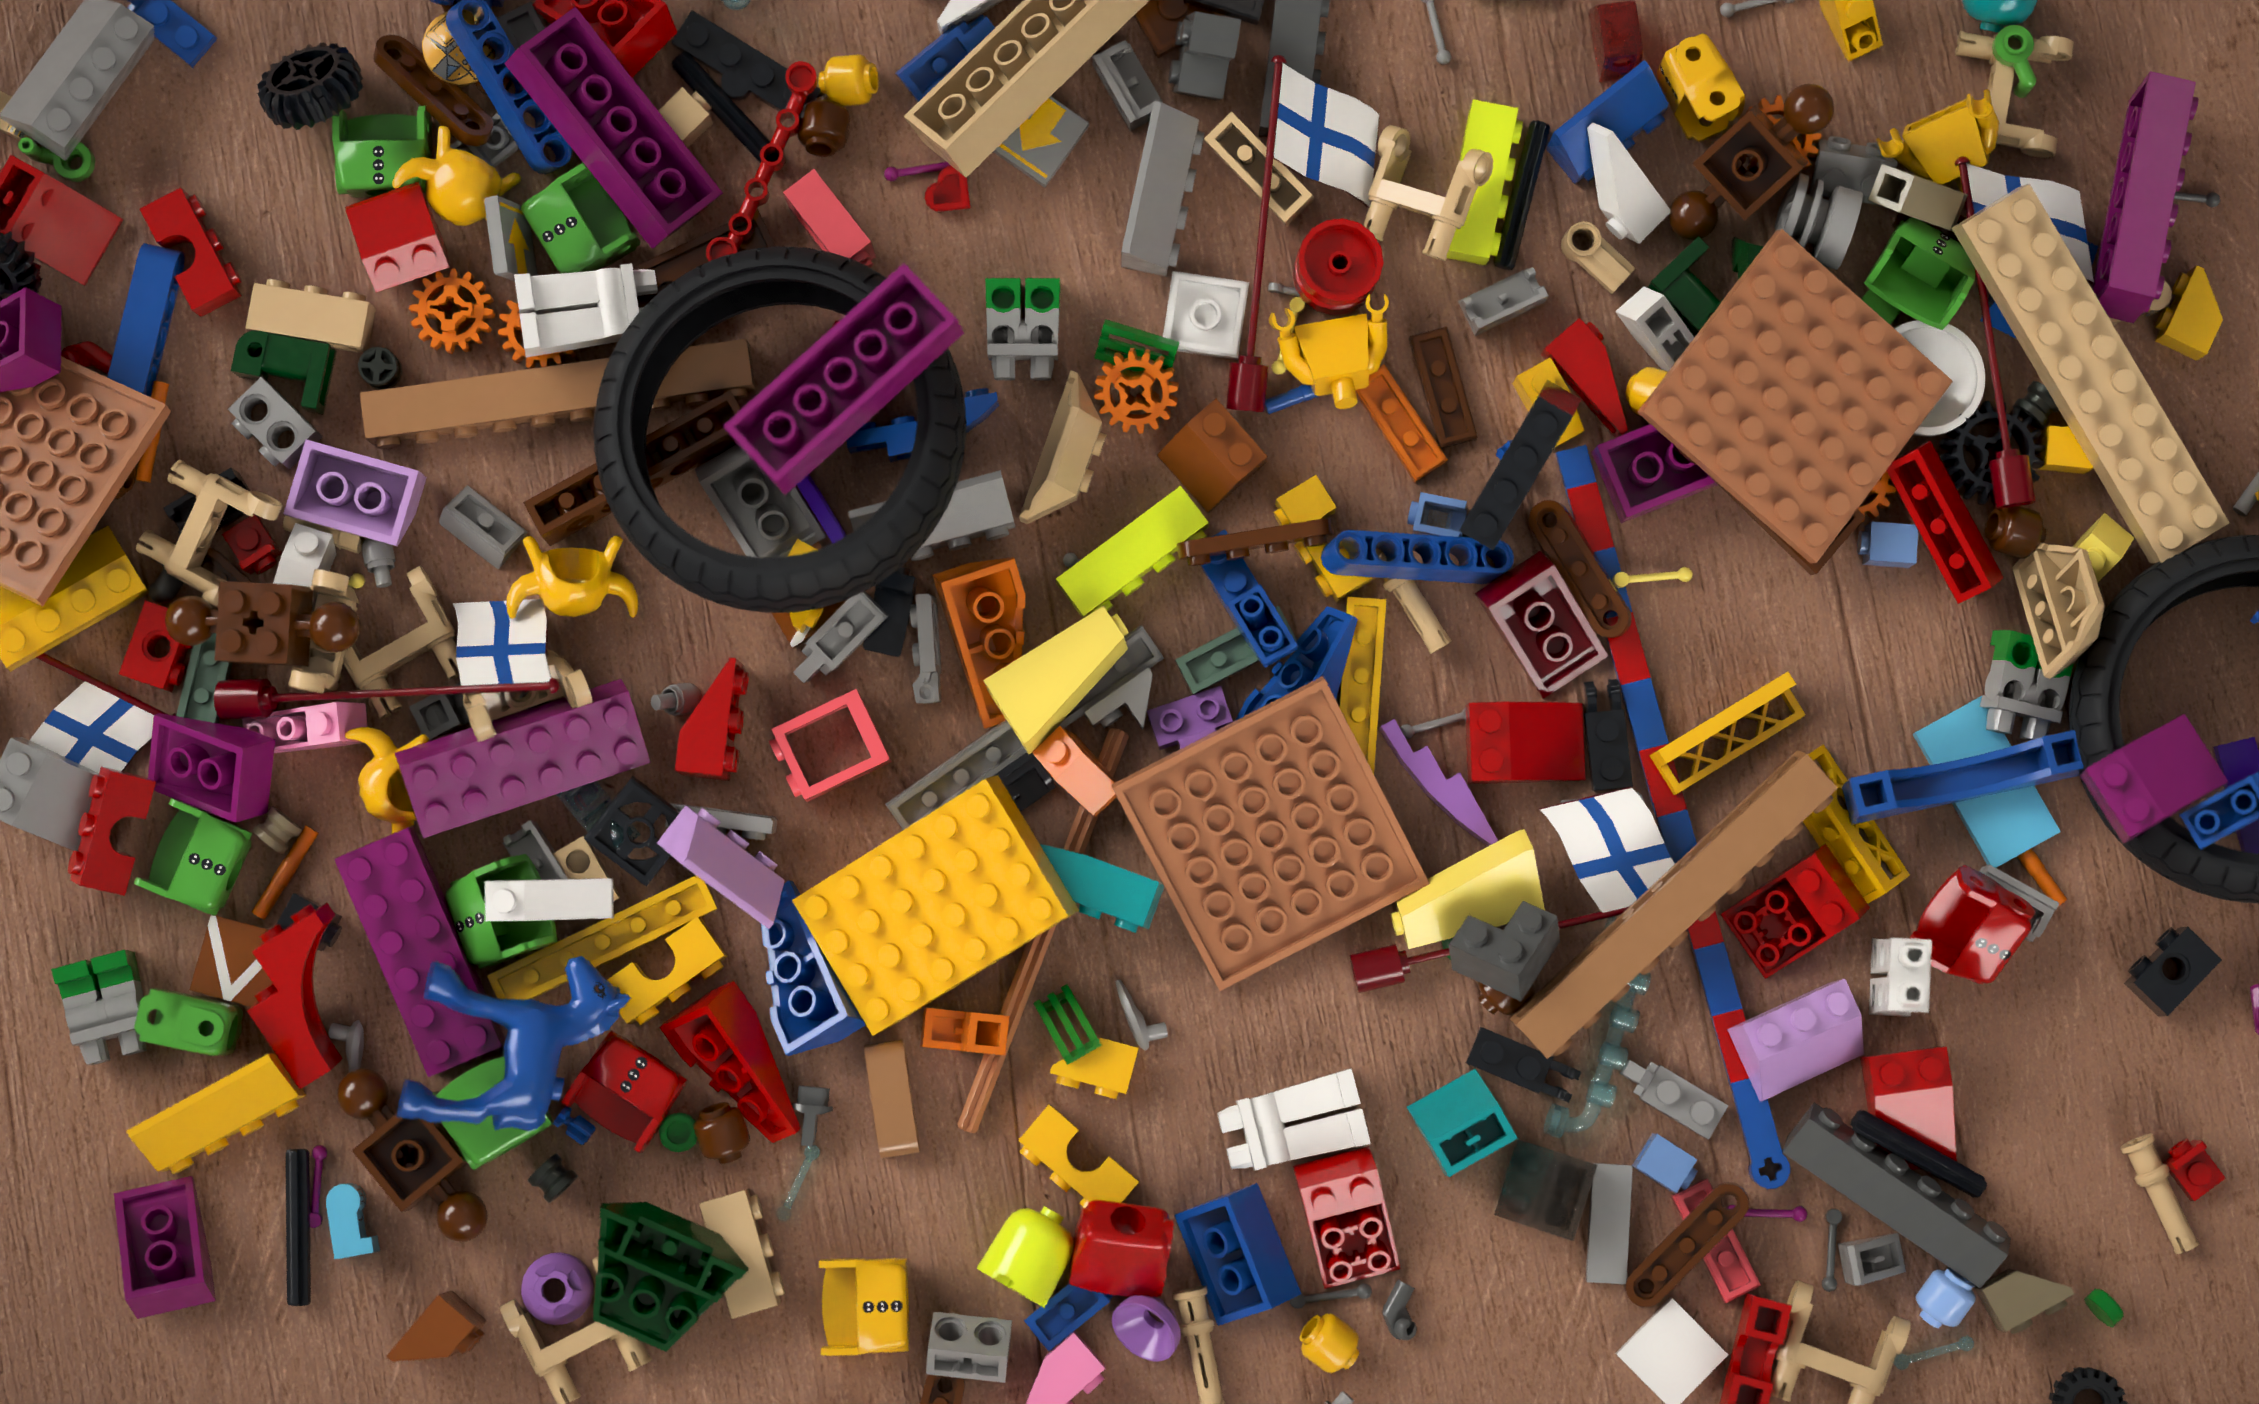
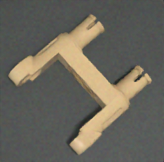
M1960 31L1956 43L1958 47L1955 49V56L1961 55L1989 60L1991 65L1987 89L1990 91L1992 106L1999 120L1996 144L2021 148V152L2029 156L2041 158L2054 157L2058 142L2056 137L2044 134V130L2006 124L2015 69L2014 67L2002 65L1994 57L1992 44L1997 34L1994 37ZM2042 36L2040 39L2033 38L2034 48L2028 60L2051 64V60L2067 61L2072 59L2074 47L2072 40L2060 36ZM2008 39L2010 48L2015 50L2021 48V42L2018 39Z
M1389 125L1382 131L1379 138L1378 153L1381 160L1368 193V200L1371 201L1363 226L1374 234L1377 241L1382 242L1393 210H1397L1398 207L1432 217L1431 219L1434 220V224L1422 253L1432 258L1446 261L1455 231L1464 226L1477 187L1483 186L1491 176L1493 157L1489 152L1478 149L1469 150L1463 161L1459 160L1446 197L1402 185L1400 182L1412 152L1409 150L1410 134L1405 128Z
M178 460L171 468L172 471L176 472V475L169 473L167 480L196 495V502L177 544L171 543L148 529L139 538L145 544L137 543L136 551L163 564L167 574L203 593V599L218 607L219 582L228 581L202 568L201 564L228 505L251 517L255 514L273 521L277 520L283 505L267 494L253 490L248 491L216 473L206 475L189 466L184 461Z
M421 565L406 574L412 584L409 589L428 622L365 658H362L355 644L347 649L343 664L355 686L360 690L391 689L385 679L388 673L427 651L434 652L448 680L459 677L452 663L454 662L458 669L456 661L457 645L454 641L456 631L436 598L438 593ZM396 697L370 698L380 719L391 716L389 709L396 713L402 708L401 703L398 702Z
M315 569L310 588L318 593L315 610L328 602H341L347 604L356 612L358 610L356 604H359V600L354 589L348 584L350 577ZM310 638L309 667L302 666L301 669L293 667L288 686L322 694L337 690L341 685L338 681L342 680L341 670L346 650L342 652H328L319 648Z
M547 649V661L551 678H555L560 684V688L556 693L551 694L549 690L529 691L525 697L520 699L512 698L509 692L462 694L463 706L467 711L477 741L481 742L497 735L492 725V720L561 696H565L572 708H579L592 703L591 693L582 670L574 671L568 661L560 658L553 650Z
M598 1257L592 1260L596 1272L598 1271ZM516 1299L500 1306L502 1317L509 1331L515 1338L518 1337L536 1375L538 1374L539 1377L544 1376L557 1404H567L581 1397L565 1367V1364L568 1363L566 1359L607 1338H610V1341L615 1340L629 1372L640 1367V1365L642 1366L652 1361L642 1341L599 1322H595L545 1347L529 1312L524 1313Z
M1797 1280L1791 1289L1787 1304L1792 1305L1784 1343L1783 1345L1780 1344L1776 1351L1775 1359H1778V1363L1771 1383H1773L1771 1395L1790 1402L1800 1369H1805L1808 1366L1851 1382L1850 1386L1853 1389L1848 1404H1873L1875 1396L1880 1397V1394H1883L1896 1354L1899 1355L1907 1342L1911 1322L1897 1316L1892 1317L1886 1331H1881L1869 1367L1801 1343L1813 1308V1304H1810L1813 1285Z

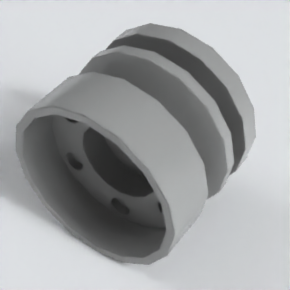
M1798 173L1793 184L1786 191L1782 199L1774 225L1775 231L1783 229L1804 249L1807 243L1813 244L1812 256L1823 266L1838 270L1845 257L1857 224L1863 201V193L1837 185L1831 193L1829 200L1822 198L1824 191L1823 180L1817 178L1810 193L1807 194L1809 176Z

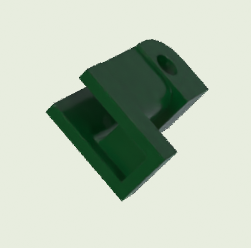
M1699 236L1665 267L1647 287L1663 294L1694 337L1723 301V299L1720 301L1689 270L1709 248Z
M250 331L243 334L236 344L231 372L240 378L256 381L260 377L268 381L270 375L305 382L301 407L308 412L324 415L337 351L330 349V344L262 331ZM262 349L261 355L255 357L256 352Z

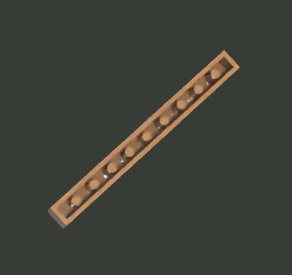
M747 339L688 347L671 366L662 381L651 411L671 408L670 403L686 401L687 406L703 405L709 402V397L720 396L731 390L736 400L747 398V392L756 391L751 350ZM610 358L361 392L359 394L365 439L372 445L377 444L378 449H389L401 446V440L416 439V443H432L439 441V435L454 433L455 438H468L477 436V430L493 428V432L503 433L516 430V424L531 422L532 427H546L554 425L555 419L570 417L571 422L592 420L602 377Z
M1797 750L1509 1019L1547 1059L1553 1054L1555 1056L1562 1054L1572 1044L1573 1040L1571 1037L1581 1027L1583 1029L1591 1027L1601 1017L1602 1013L1600 1010L1610 1000L1612 1002L1620 1000L1630 990L1631 986L1629 983L1639 973L1641 975L1649 973L1658 964V956L1668 946L1670 948L1678 946L1687 937V929L1697 919L1701 922L1708 918L1717 908L1715 903L1726 892L1730 895L1737 891L1746 881L1744 875L1755 865L1759 868L1766 864L1775 854L1774 847L1784 838L1788 841L1795 837L1804 827L1802 821L1812 812L1817 814L1824 810L1832 802L1833 797L1831 794L1838 789L1837 786L1806 753Z

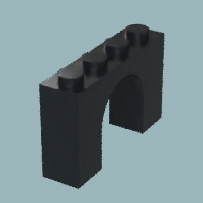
M1546 381L1502 459L1469 511L1459 530L1460 532L1491 550L1495 549L1573 418L1581 401L1580 398L1551 381Z

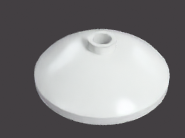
M1914 320L1896 327L1895 330L1953 381L1913 435L1935 436L1959 427L1967 421L1966 418L1969 419L1975 412L1985 389V368L1977 347L1965 333L1950 324L1943 330H1940L1919 320Z

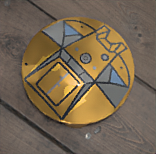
M463 9L462 16L468 24L474 25L475 19L473 14ZM447 11L436 17L428 26L422 43L423 56L428 68L439 79L458 87H465L479 80L448 30L446 24ZM483 43L484 54L494 60L495 52L493 48Z

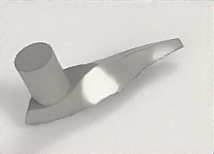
M1120 979L1115 981L1128 1025L1140 1048L1146 1051L1149 1048V1041L1167 1038L1168 1032L1165 1022L1146 1026L1142 1013L1135 1006L1125 985Z
M356 1020L351 1026L332 1023L329 1029V1037L346 1042L345 1051L349 1064L348 1073L360 1069L364 1049V1030L361 1022Z

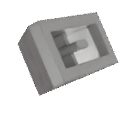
M1899 1233L1837 1244L1844 1281L1847 1284L1854 1286L1863 1285L1906 1272Z

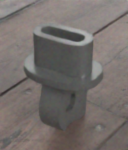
M798 1086L797 1103H792V1107L798 1112L804 1113L801 1146H814L818 1115L833 1111V1107L828 1106L829 1088Z

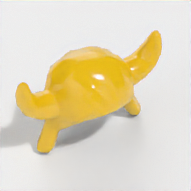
M440 126L438 128L436 160L426 157L411 158L396 172L392 186L395 189L399 188L404 182L415 177L426 180V199L431 208L442 219L450 221L454 225L468 226L479 220L486 219L484 204L486 197L502 196L521 181V177L518 173L513 172L501 180L498 171L485 160L467 151L451 148L450 130L447 126Z
M617 535L611 537L603 552L587 548H557L541 552L537 541L532 536L525 537L523 544L532 561L534 571L521 576L512 584L506 602L507 613L510 619L516 617L522 601L526 597L539 595L549 611L559 616L567 617L583 616L596 611L607 594L617 595L625 602L629 615L632 618L636 617L639 602L633 583L624 575L610 570L623 539Z
M358 727L346 732L345 737L347 739L367 744L374 755L362 768L358 777L360 786L359 796L363 800L367 812L377 819L391 822V834L413 826L414 821L417 820L395 752L429 742V738L422 734L408 744L397 748L391 738L379 729Z

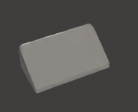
M468 485L443 508L439 519V524L497 569L508 560L528 534L526 530Z

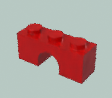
M180 187L139 208L156 242L161 247L171 248L180 243H191L194 245L195 259L193 264L186 271L174 276L193 312L203 317L242 296L237 287V284L241 283L242 280L231 261L225 264L219 251L224 249V246L214 228L207 230L201 218L207 214L196 194L190 196Z
M101 766L99 775L95 774L90 783L89 797L92 798L89 812H85L82 815L79 823L78 833L82 836L78 851H73L69 860L68 873L72 874L70 881L79 886L123 896L126 895L135 857L113 849L110 843V831L113 825L124 817H136L146 820L156 781Z
M1746 1293L1720 1404H1769L1773 1383H1771L1772 1365L1779 1345L1784 1343L1792 1305Z

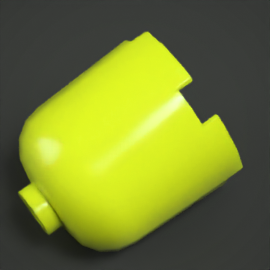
M1043 1206L1041 1212L1029 1208L1013 1212L1002 1226L977 1269L1045 1308L1074 1250V1240L1071 1233L1061 1225L1064 1217Z

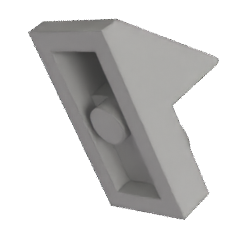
M1149 667L1084 712L1085 717L1093 728L1100 723L1104 729L1123 716L1120 709L1126 706L1138 725L1144 730L1153 673Z

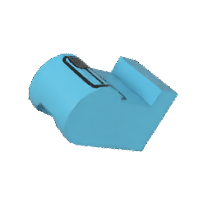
M354 1183L334 1186L326 1197L334 1260L380 1251L378 1235L371 1237L366 1235L363 1216L366 1195L364 1190Z

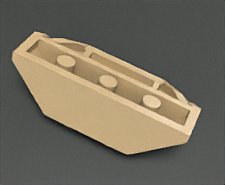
M1070 370L1019 516L1022 523L1029 524L1077 501L1080 491L1087 493L1091 484L1094 471L1089 470L1088 467L1093 455L1100 457L1107 435L1101 433L1102 421L1077 372Z
M2040 542L2036 550L2030 556L2024 559L2020 558L2013 565L2012 570L2043 675L2051 679L2072 665L2098 639L2104 602L2087 550L2070 546L2048 545Z

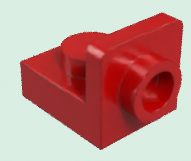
M255 514L252 517L248 516L222 534L240 561L239 565L242 570L250 575L254 572L257 575L266 572L277 563L275 558L283 553L259 516Z
M2186 1138L2169 1149L2168 1153L2171 1156L2162 1163L2168 1164L2171 1176L2189 1200L2195 1202L2226 1178L2205 1151L2207 1146L2203 1140L2189 1141Z

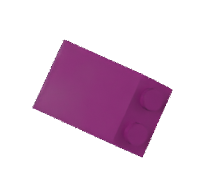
M26 287L0 301V392L34 387L61 372L62 306Z
M161 713L154 714L148 778L156 781L155 792L235 823L266 814L268 811L275 739L242 727Z
M2185 714L2118 749L2086 768L2080 775L2123 844L2229 782Z
M189 1176L114 1193L125 1301L136 1318H144L216 1301L212 1265L194 1178Z

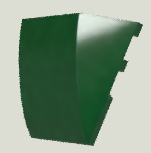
M648 1202L602 1203L600 1206L601 1224L597 1249L599 1256L595 1281L593 1320L667 1352L714 1302L719 1301L723 1297L724 1292L736 1280H740L748 1272L749 1267L720 1234Z

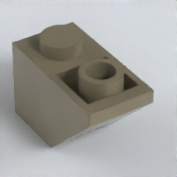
M1882 164L1868 201L1953 231L1952 227L1958 222L1968 194Z
M2007 1269L1990 1278L1981 1288L1974 1287L1997 1330L2003 1332L2010 1330L2012 1334L2030 1327L2033 1324L2031 1318L2043 1311L2046 1315H2050L2063 1309L2068 1305L2065 1299L2075 1294L2069 1286L2012 1269Z

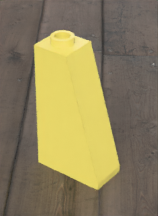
M1102 606L983 680L992 699L1028 754H1031L1057 728L1128 650L1124 636L1129 634L1117 613L1110 616L1105 607Z
M1525 829L1510 834L1428 878L1429 885L1395 901L1397 912L1391 913V920L1396 936L1403 935L1408 949L1453 938L1468 915L1498 927L1508 924L1522 901L1545 910L1534 849Z

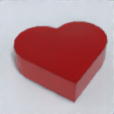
M951 165L943 168L938 175V182L931 184L925 192L927 206L938 212L970 209L967 177L963 176Z

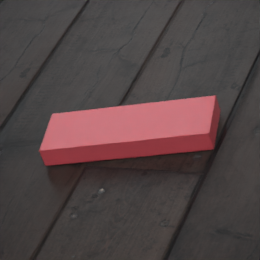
M1707 1178L1689 1186L1686 1190L1683 1189L1671 1195L1682 1220L1713 1190ZM1732 1228L1703 1258L1724 1303H1728L1761 1286Z

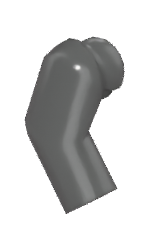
M163 564V571L148 589L150 598L157 603L172 600L184 584L179 579L167 574Z
M1397 1279L1383 1307L1382 1315L1389 1332L1396 1339L1407 1341L1412 1339L1417 1332V1326L1415 1322H1412L1406 1308L1415 1288Z

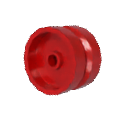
M1341 218L1326 220L1313 227L1302 240L1293 267L1294 285L1300 297L1314 310L1329 315L1349 314L1362 307L1368 294L1370 296L1373 294L1380 279L1384 264L1381 246L1374 234L1359 222ZM1335 264L1340 265L1343 269H1337L1334 266Z

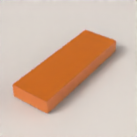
M1385 364L1380 366L1377 372L1369 375V386L1355 390L1356 395L1416 483L1447 463L1448 459Z

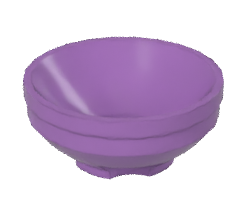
M550 1253L535 1260L528 1267L523 1277L521 1294L524 1305L536 1319L546 1324L564 1325L578 1319L588 1309L594 1294V1282L589 1269L580 1259L566 1253ZM551 1278L560 1279L566 1287L564 1298L558 1302L547 1300L543 1294V1286Z
M1139 1295L1130 1296L1120 1303L1113 1312L1112 1326L1120 1342L1133 1354L1149 1361L1158 1362L1168 1359L1177 1349L1181 1339L1180 1327L1174 1310L1166 1306L1162 1299ZM1149 1311L1157 1315L1164 1323L1156 1321Z

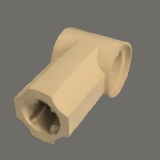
M1582 221L1574 224L1562 238L1561 249L1565 257L1577 262L1611 294L1636 269L1601 237L1598 228L1590 222ZM1581 233L1587 236L1590 242L1589 250L1582 251L1577 249L1572 242L1573 234Z

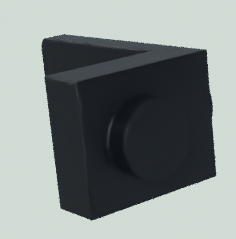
M900 567L889 577L875 585L876 589L873 600L889 616L863 642L864 650L894 657L901 656L910 618V605L913 604L917 587L916 578L909 576L910 569Z

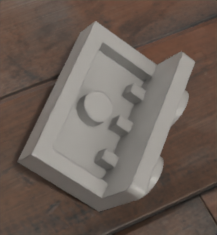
M1831 136L1828 140L1821 139L1816 146L1819 152L1810 191L1818 178L1824 181V197H1830L1836 186L1840 185L1862 192V203L1878 205L1868 201L1880 167L1882 164L1896 168L1897 161L1894 158L1882 156L1876 142H1869L1866 146L1851 144L1850 140L1843 137Z

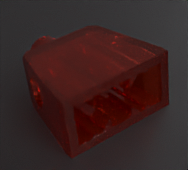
M1635 0L1596 5L1589 10L1599 82L1620 80L1642 61L1643 46ZM1627 58V62L1614 63L1617 60Z

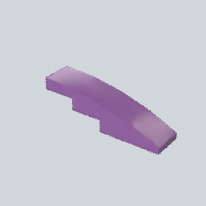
M1395 719L1379 728V731L1400 764L1422 791L1444 813L1487 847L1498 841L1461 773L1446 780L1429 747L1425 746L1413 753Z

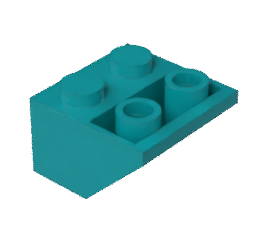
M1476 1069L1467 1072L1407 1106L1409 1113L1446 1177L1458 1173L1518 1139L1500 1105Z

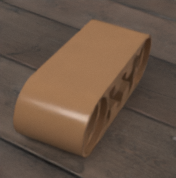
M904 1039L864 1045L880 1158L920 1153Z

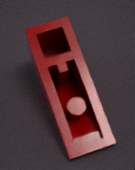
M1579 317L1548 344L1541 355L1545 360L1551 357L1566 384L1606 429L1617 438L1624 435L1628 428L1607 350L1601 342L1604 337L1593 323L1587 322L1585 324Z

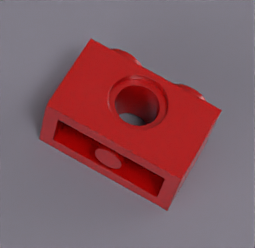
M145 600L119 675L172 693L174 685L179 686L184 678L186 664L183 661L187 649H192L193 646L180 644L169 635L165 626L167 607ZM167 638L170 642V650L166 656L157 658L154 652L155 644L160 639Z

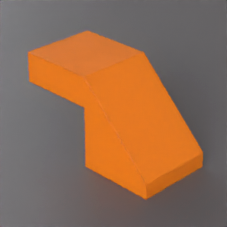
M924 1008L920 1047L1005 1055L1009 1016Z

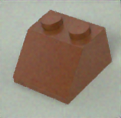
M1217 398L1192 418L1157 454V457L1207 513L1212 511L1265 465L1268 457Z
M452 1290L439 1294L386 1355V1358L391 1362L444 1358L459 1352L463 1355L467 1351L470 1352L483 1338L485 1333L480 1329L487 1320Z

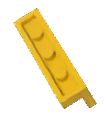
M1789 672L1782 674L1649 755L1673 795L1693 785L1806 715L1790 688L1797 684ZM1778 695L1782 696L1792 712V715L1782 721L1766 717L1769 701ZM1761 706L1760 715L1751 713ZM1742 717L1758 721L1755 737L1751 740L1734 737L1737 720ZM1764 723L1774 725L1763 732ZM1729 726L1728 734L1719 733V731ZM1710 737L1726 741L1723 757L1718 760L1701 756L1704 742ZM1732 743L1741 745L1738 748L1731 751ZM1697 745L1695 754L1687 753L1688 750ZM1677 757L1693 760L1690 777L1678 783L1667 763ZM1700 762L1709 764L1707 767L1698 771Z
M1823 744L1807 755L1813 761L1815 759L1818 760L1827 777L1838 789L1831 794L1833 800L1824 810L1817 814L1812 812L1803 820V823L1819 847L1826 843L1868 904L1889 892L1910 876V874L1874 820L1851 825L1848 810L1843 809L1837 801V795L1841 796L1845 801L1842 786L1846 783L1847 779ZM1859 828L1865 831L1869 843L1863 840L1859 834ZM1881 861L1886 863L1894 875L1891 879L1888 878L1882 869Z

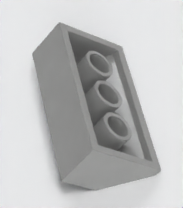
M84 0L1 111L0 118L66 161L153 43L154 25L121 3L110 0Z
M1154 101L1121 251V267L1167 276L1168 267H1176L1181 244L1174 243L1176 230H1184L1189 207L1182 206L1185 191L1191 193L1193 191L1197 170L1190 168L1193 154H1201L1205 133L1198 131L1199 119L1162 102Z
M1001 470L957 482L951 501L941 520L926 542L911 557V561L929 558L934 555V549L948 546L949 551L966 548L972 545L971 539L986 536L987 541L1009 535L1008 529L1015 528V523ZM886 501L848 511L853 531L867 522Z

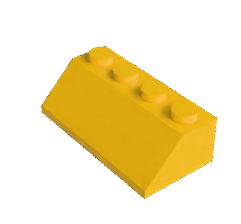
M109 526L88 537L44 606L0 586V659L10 672L149 593Z
M267 1054L128 1129L126 1132L157 1172L170 1170L174 1175L194 1164L192 1157L206 1151L209 1156L229 1145L227 1138L241 1132L244 1137L264 1126L262 1119L276 1113L279 1118L299 1107L297 1100L306 1096L303 1088H298L277 1055Z

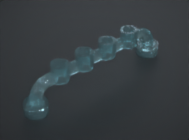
M1609 917L1604 930L1618 917ZM1639 973L1629 983L1631 986L1630 990L1613 1007L1609 1019V1030L1606 1040L1599 1051L1598 1066L1594 1079L1591 1081L1587 1091V1102L1583 1113L1577 1117H1569V1108L1553 1103L1546 1116L1544 1134L1561 1138L1564 1132L1578 1133L1585 1131L1595 1123L1600 1114L1601 1107L1611 1108L1617 1091L1616 1086L1609 1084L1613 1069L1621 1071L1626 1063L1628 1048L1620 1046L1625 1031L1633 1033L1636 1029L1640 1012L1632 1009L1636 994L1642 996L1646 994L1651 980V973L1645 975Z

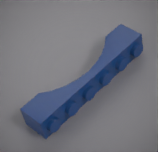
M2072 730L1959 760L1914 768L1885 770L1852 777L1842 786V791L1850 822L1853 825L2079 776V771L2084 767L2077 745L2076 732Z

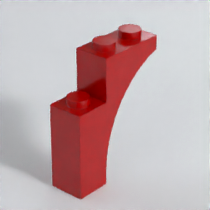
M327 902L317 909H314L312 904L302 908L291 916L294 923L285 929L280 924L270 928L259 936L263 943L252 951L272 981V984L254 995L257 1002L247 1012L299 1089L331 1071L343 1059L323 1026L314 995L313 973L317 949L325 930L336 916Z

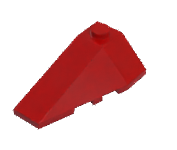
M734 980L709 991L659 1027L681 1059L691 1068L697 1064L710 1076L712 1080L709 1085L718 1093L722 1089L725 1090L737 1102V1108L741 1110L743 1116L771 1143L796 1134L801 1129L758 1016Z

